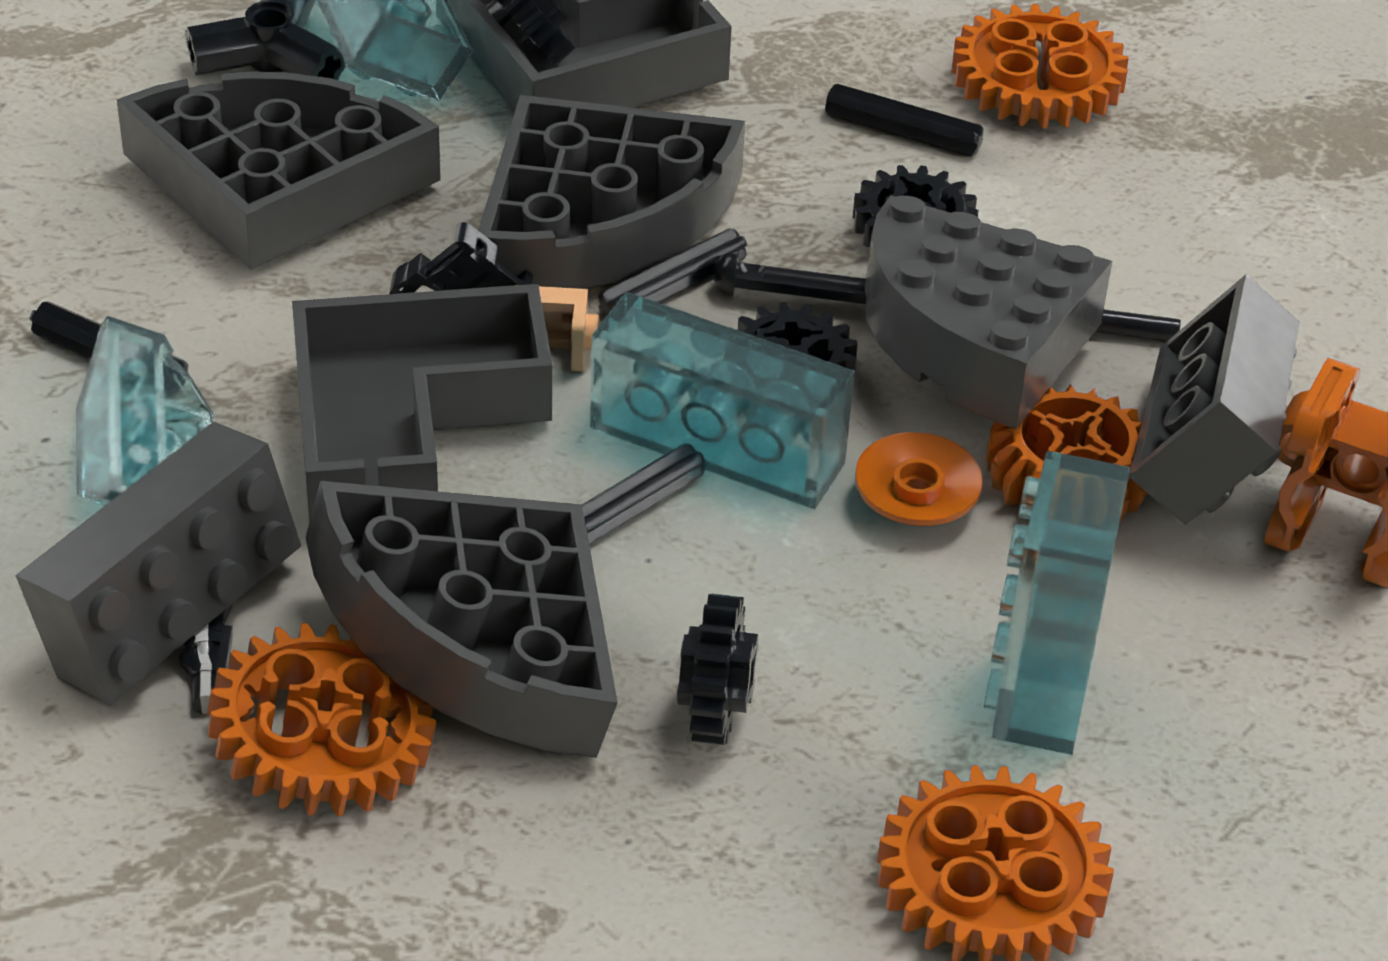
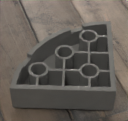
M236 72L221 74L222 83L199 85L189 88L188 80L183 79L156 85L116 99L123 154L250 270L441 181L439 126L410 106L383 95L379 101L357 95L355 94V85L343 81L296 73Z
M520 95L478 231L499 247L498 263L517 277L528 270L533 274L532 284H539L541 287L584 289L613 283L633 276L688 249L714 227L731 204L742 176L745 121ZM476 245V252H477V251H479L480 249H479V247Z
M891 195L877 213L872 231L865 281L866 319L880 347L904 372L918 382L930 378L946 387L945 399L967 411L1017 429L1101 325L1113 261L1094 256L1092 251L1082 246L1057 245L1037 239L1035 234L1024 229L1012 228L1006 230L983 223L977 216L970 213H949L926 206L922 200L916 197H895Z
M320 481L305 537L312 571L332 614L357 647L403 689L411 692L450 717L490 735L550 753L597 758L618 701L582 504Z

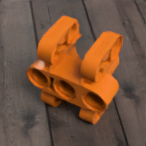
M1327 358L1310 390L1299 392L1293 396L1285 411L1286 419L1282 425L1279 442L1281 451L1278 459L1290 466L1291 469L1279 490V499L1271 515L1264 544L1286 552L1300 548L1322 505L1328 488L1382 507V511L1362 550L1367 556L1361 572L1363 580L1388 588V412L1353 401L1352 397L1359 378L1360 368Z

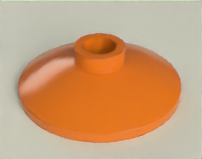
M923 432L897 433L875 441L863 451L858 459L855 471L857 490L870 508L890 520L914 526L940 525L964 516L979 500L983 483L981 469L977 461L966 449L947 438Z

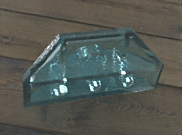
M106 316L103 320L76 407L77 497L105 506L214 421L213 411L193 379L171 356L174 349L165 335L110 316Z

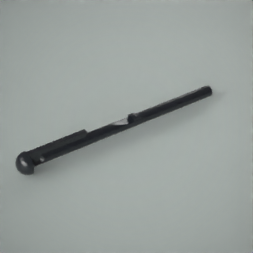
M731 251L724 254L718 259L714 267L713 275L717 287L723 293L734 296L735 288L866 304V278L739 262V251ZM1104 309L1101 325L1095 332L1168 341L1180 331L1181 320Z

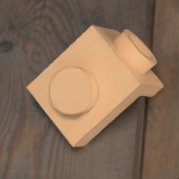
M539 286L549 348L570 349L571 371L583 372L586 350L597 351L599 314H588V289Z

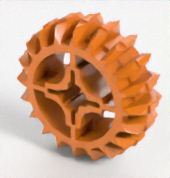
M1071 384L1064 392H1056L1050 387L1017 429L997 422L992 425L986 452L987 471L990 472L992 488L1002 491L1004 505H1020L1023 518H1029L1034 515L1044 517L1046 527H1049L1054 521L1064 522L1068 524L1073 532L1079 523H1087L1098 531L1105 519L1120 524L1127 512L1138 511L1139 505L1144 501V497L1148 495L1144 489L1129 477L1142 424L1138 420V409H1121L1119 396L1105 400L1098 397L1096 388L1087 394L1076 392Z

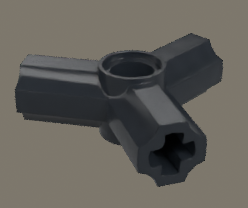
M261 0L246 10L245 17L189 26L185 30L187 49L195 76L251 66L260 72L285 71L287 73L338 80L346 68V52L304 29V25L316 0Z

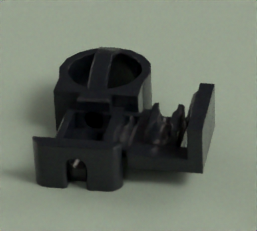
M460 222L457 224L455 242L433 260L419 253L409 262L398 266L392 275L389 294L415 293L421 286H426L434 291L530 285L532 284L533 274L526 270L518 277L498 263L500 250L495 243L469 223ZM477 245L480 250L475 253Z

